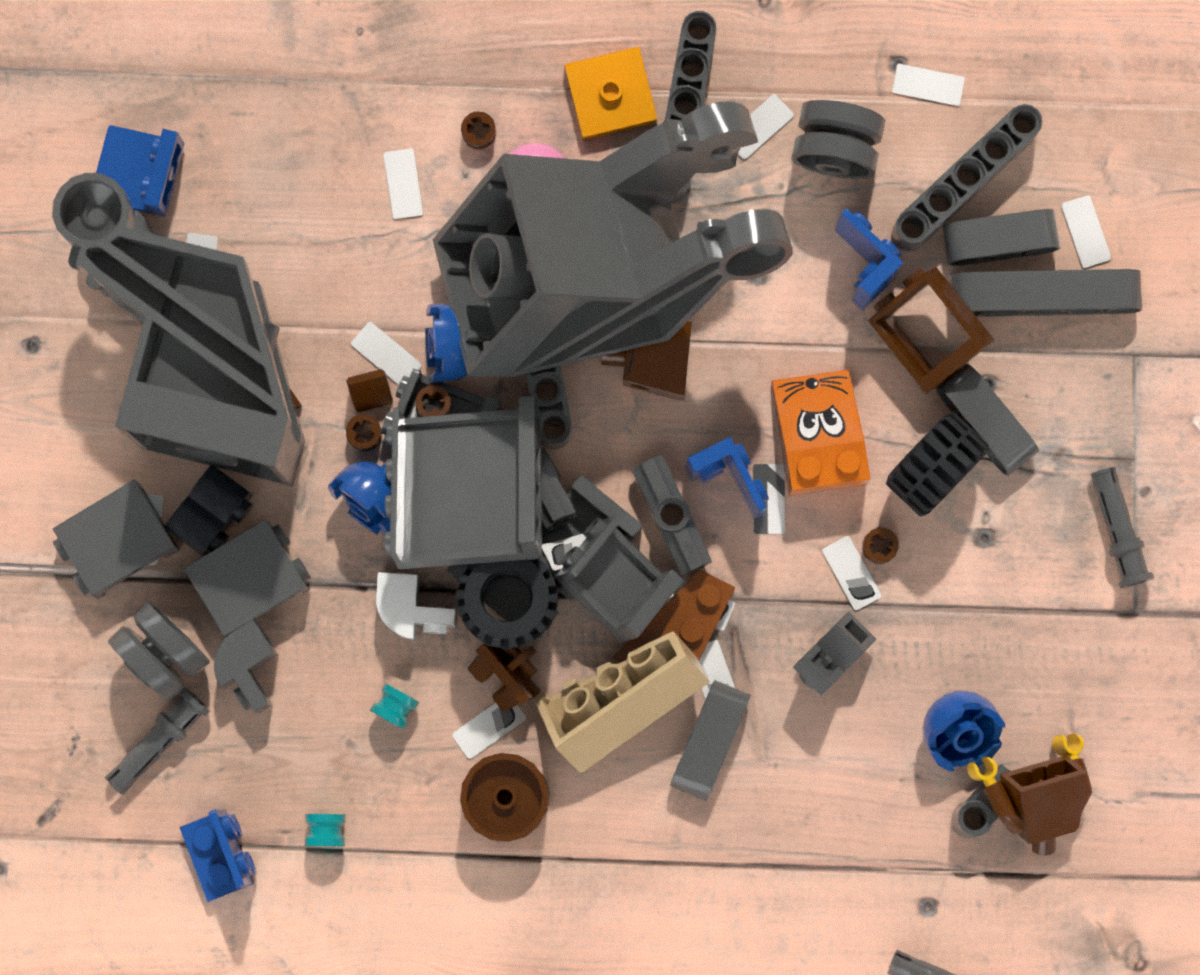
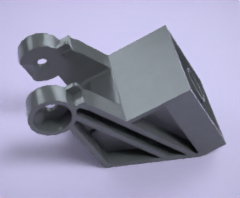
M732 101L702 106L690 112L682 120L665 119L663 123L649 129L601 161L503 153L432 239L449 306L458 322L460 348L467 375L514 377L669 341L728 280H749L761 277L787 263L792 256V244L784 219L777 211L755 209L738 213L725 220L709 219L704 222L699 221L696 224L697 229L681 238L679 237L672 214L671 203L674 196L695 173H717L731 169L736 166L737 156L741 147L758 143L749 110L743 104Z
M83 173L70 178L57 192L53 200L52 210L56 229L72 246L68 263L72 269L88 273L86 282L90 288L100 291L104 296L111 297L120 308L143 324L115 427L142 449L209 466L213 464L217 468L293 487L305 438L277 341L280 328L272 324L263 288L258 281L252 280L244 257L153 234L147 220L141 213L134 210L127 193L114 179L104 174Z

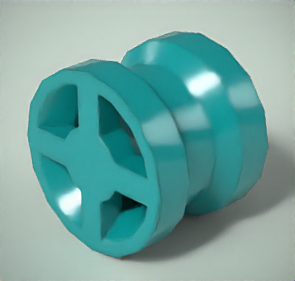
M385 683L382 688V698L378 703L372 705L370 711L404 730L408 724L407 716L409 712L415 710L420 702Z
M306 814L305 822L309 825V835L305 837V846H345V838L341 835V826L345 823V814Z

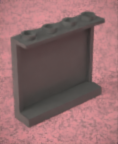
M535 396L518 397V409L404 418L399 407L393 408V423L387 424V441L389 447H392V458L386 460V475L388 482L391 483V495H386L385 497L386 515L388 519H391L390 531H386L384 534V546L386 554L392 556L398 569L541 559V412Z

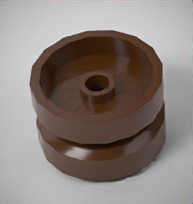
M498 753L484 757L470 768L462 783L460 803L465 819L477 833L490 840L510 842L527 837L540 826L548 811L550 793L545 777L534 763L518 754ZM501 790H509L512 793L513 799L510 804L501 805L498 802L499 797L497 795Z

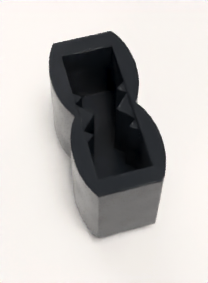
M212 464L201 476L185 500L179 505L164 528L200 555L205 556L227 542L229 535L225 533L234 520L240 523L247 516L253 506L249 502L253 494Z

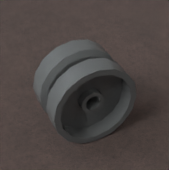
M832 100L807 101L802 105L798 127L805 134L796 137L791 160L802 168L823 175L847 179H867L873 177L879 153L872 146L881 142L886 120L875 111L855 104Z
M147 601L134 614L135 624L147 637L143 639L131 628L122 626L108 640V643L124 660V664L145 685L153 688L164 699L171 702L185 688L183 679L172 665H177L188 675L197 676L210 661L165 614L151 602Z

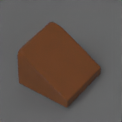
M382 369L348 377L346 380L354 408L357 412L393 403L388 378Z

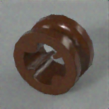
M475 111L464 118L461 124L464 142L473 149L482 150L488 148L496 138V126L492 117L485 112ZM482 122L483 128H490L489 133L484 132V138L476 139L474 133H468L469 128L474 129L473 123Z
M430 385L418 392L416 397V413L418 417L449 415L451 399L445 389ZM436 397L441 399L440 407L443 408L441 411L433 409L430 413L425 411L426 402L424 401L426 399L429 401H433Z
M367 414L357 415L348 422L346 437L356 450L362 452L371 451L381 442V427L374 417ZM364 423L371 424L370 431L374 435L372 440L368 442L365 438V443L357 442L358 435L354 431L359 424L362 428Z
M887 528L871 530L862 542L864 556L874 564L889 562L896 556L899 549L897 536ZM877 536L880 540L887 538L891 546H888L886 550H889L890 553L886 556H883L881 552L874 554L870 549V546L874 545L871 538Z

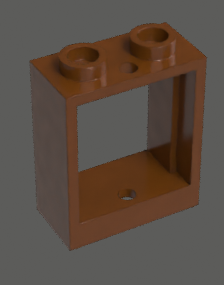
M937 267L927 272H924L921 268L916 270L902 282L906 289L896 297L891 292L873 306L877 313L867 320L925 394L938 387L995 341ZM928 286L932 288L971 337L934 368H932L892 317Z

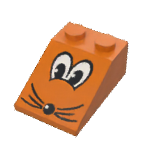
M849 369L772 380L789 496L867 485L871 480Z

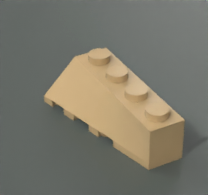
M672 631L629 652L627 660L621 663L612 664L609 661L597 667V674L581 682L574 678L562 684V691L551 696L545 692L533 699L555 748L582 773L696 693L710 681L696 655Z

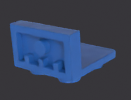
M110 125L107 129L96 173H101L114 179L130 197L134 210L166 217L185 143L179 133L172 130L162 129L161 136Z
M846 208L839 216L835 231L869 263L857 277L858 280L854 284L857 290L852 299L864 311L896 278L903 261L899 259L901 253L894 244L887 239L881 241L871 232L873 227L859 212L852 214Z
M729 437L687 458L685 469L691 481L701 478L703 483L723 474V469L726 468L725 465L727 464L754 519L764 514L767 509L765 504H767L766 501L769 500V497L760 479L752 480L747 470L751 461L741 443L735 445L732 438Z
M214 809L208 812L209 816L179 827L207 902L253 885L252 875L257 874L250 853L248 851L242 852L237 838L243 836L235 814H228L226 809Z

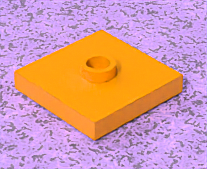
M639 46L564 64L583 141L658 123Z

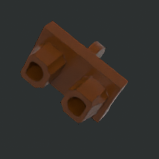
M483 643L475 650L478 655L469 665L468 671L480 683L488 680L493 674L499 678L504 685L492 697L502 711L505 712L518 704L522 706L541 692L531 680V677L538 672L529 661L537 652L533 646L528 647L522 652L518 647L509 650L491 647Z

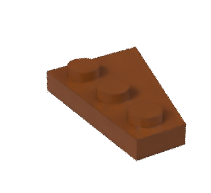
M699 570L659 610L640 636L629 640L612 659L621 663L627 660L629 652L674 631L700 660L735 587Z

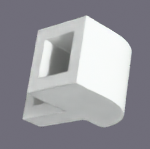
M378 572L377 609L383 622L395 634L404 639L416 641L417 625L423 626L424 633L447 634V627L456 628L457 611L455 609L418 607L420 587L418 575Z

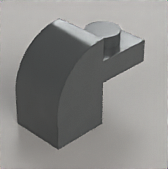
M848 611L793 668L799 673L805 685L815 689L822 695L876 641V638Z
M250 620L230 633L222 641L215 655L214 673L221 688L226 689L236 682L239 687L233 691L245 710L252 707L254 712L260 714L273 704L252 672L279 654L256 620Z

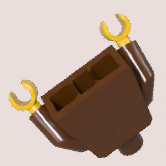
M1076 733L1068 734L1067 739L1064 735H1057L1053 738V750L1060 757L1000 774L999 782L995 779L998 769L997 763L992 758L981 757L986 767L984 775L979 772L978 766L974 762L969 763L967 766L968 774L972 779L984 782L986 788L983 792L996 816L1009 832L1018 834L1028 844H1032V851L1038 855L1046 856L1053 854L1056 851V837L1075 832L1079 828L1081 814L1092 795V786L1084 759L1078 756L1084 747V741Z

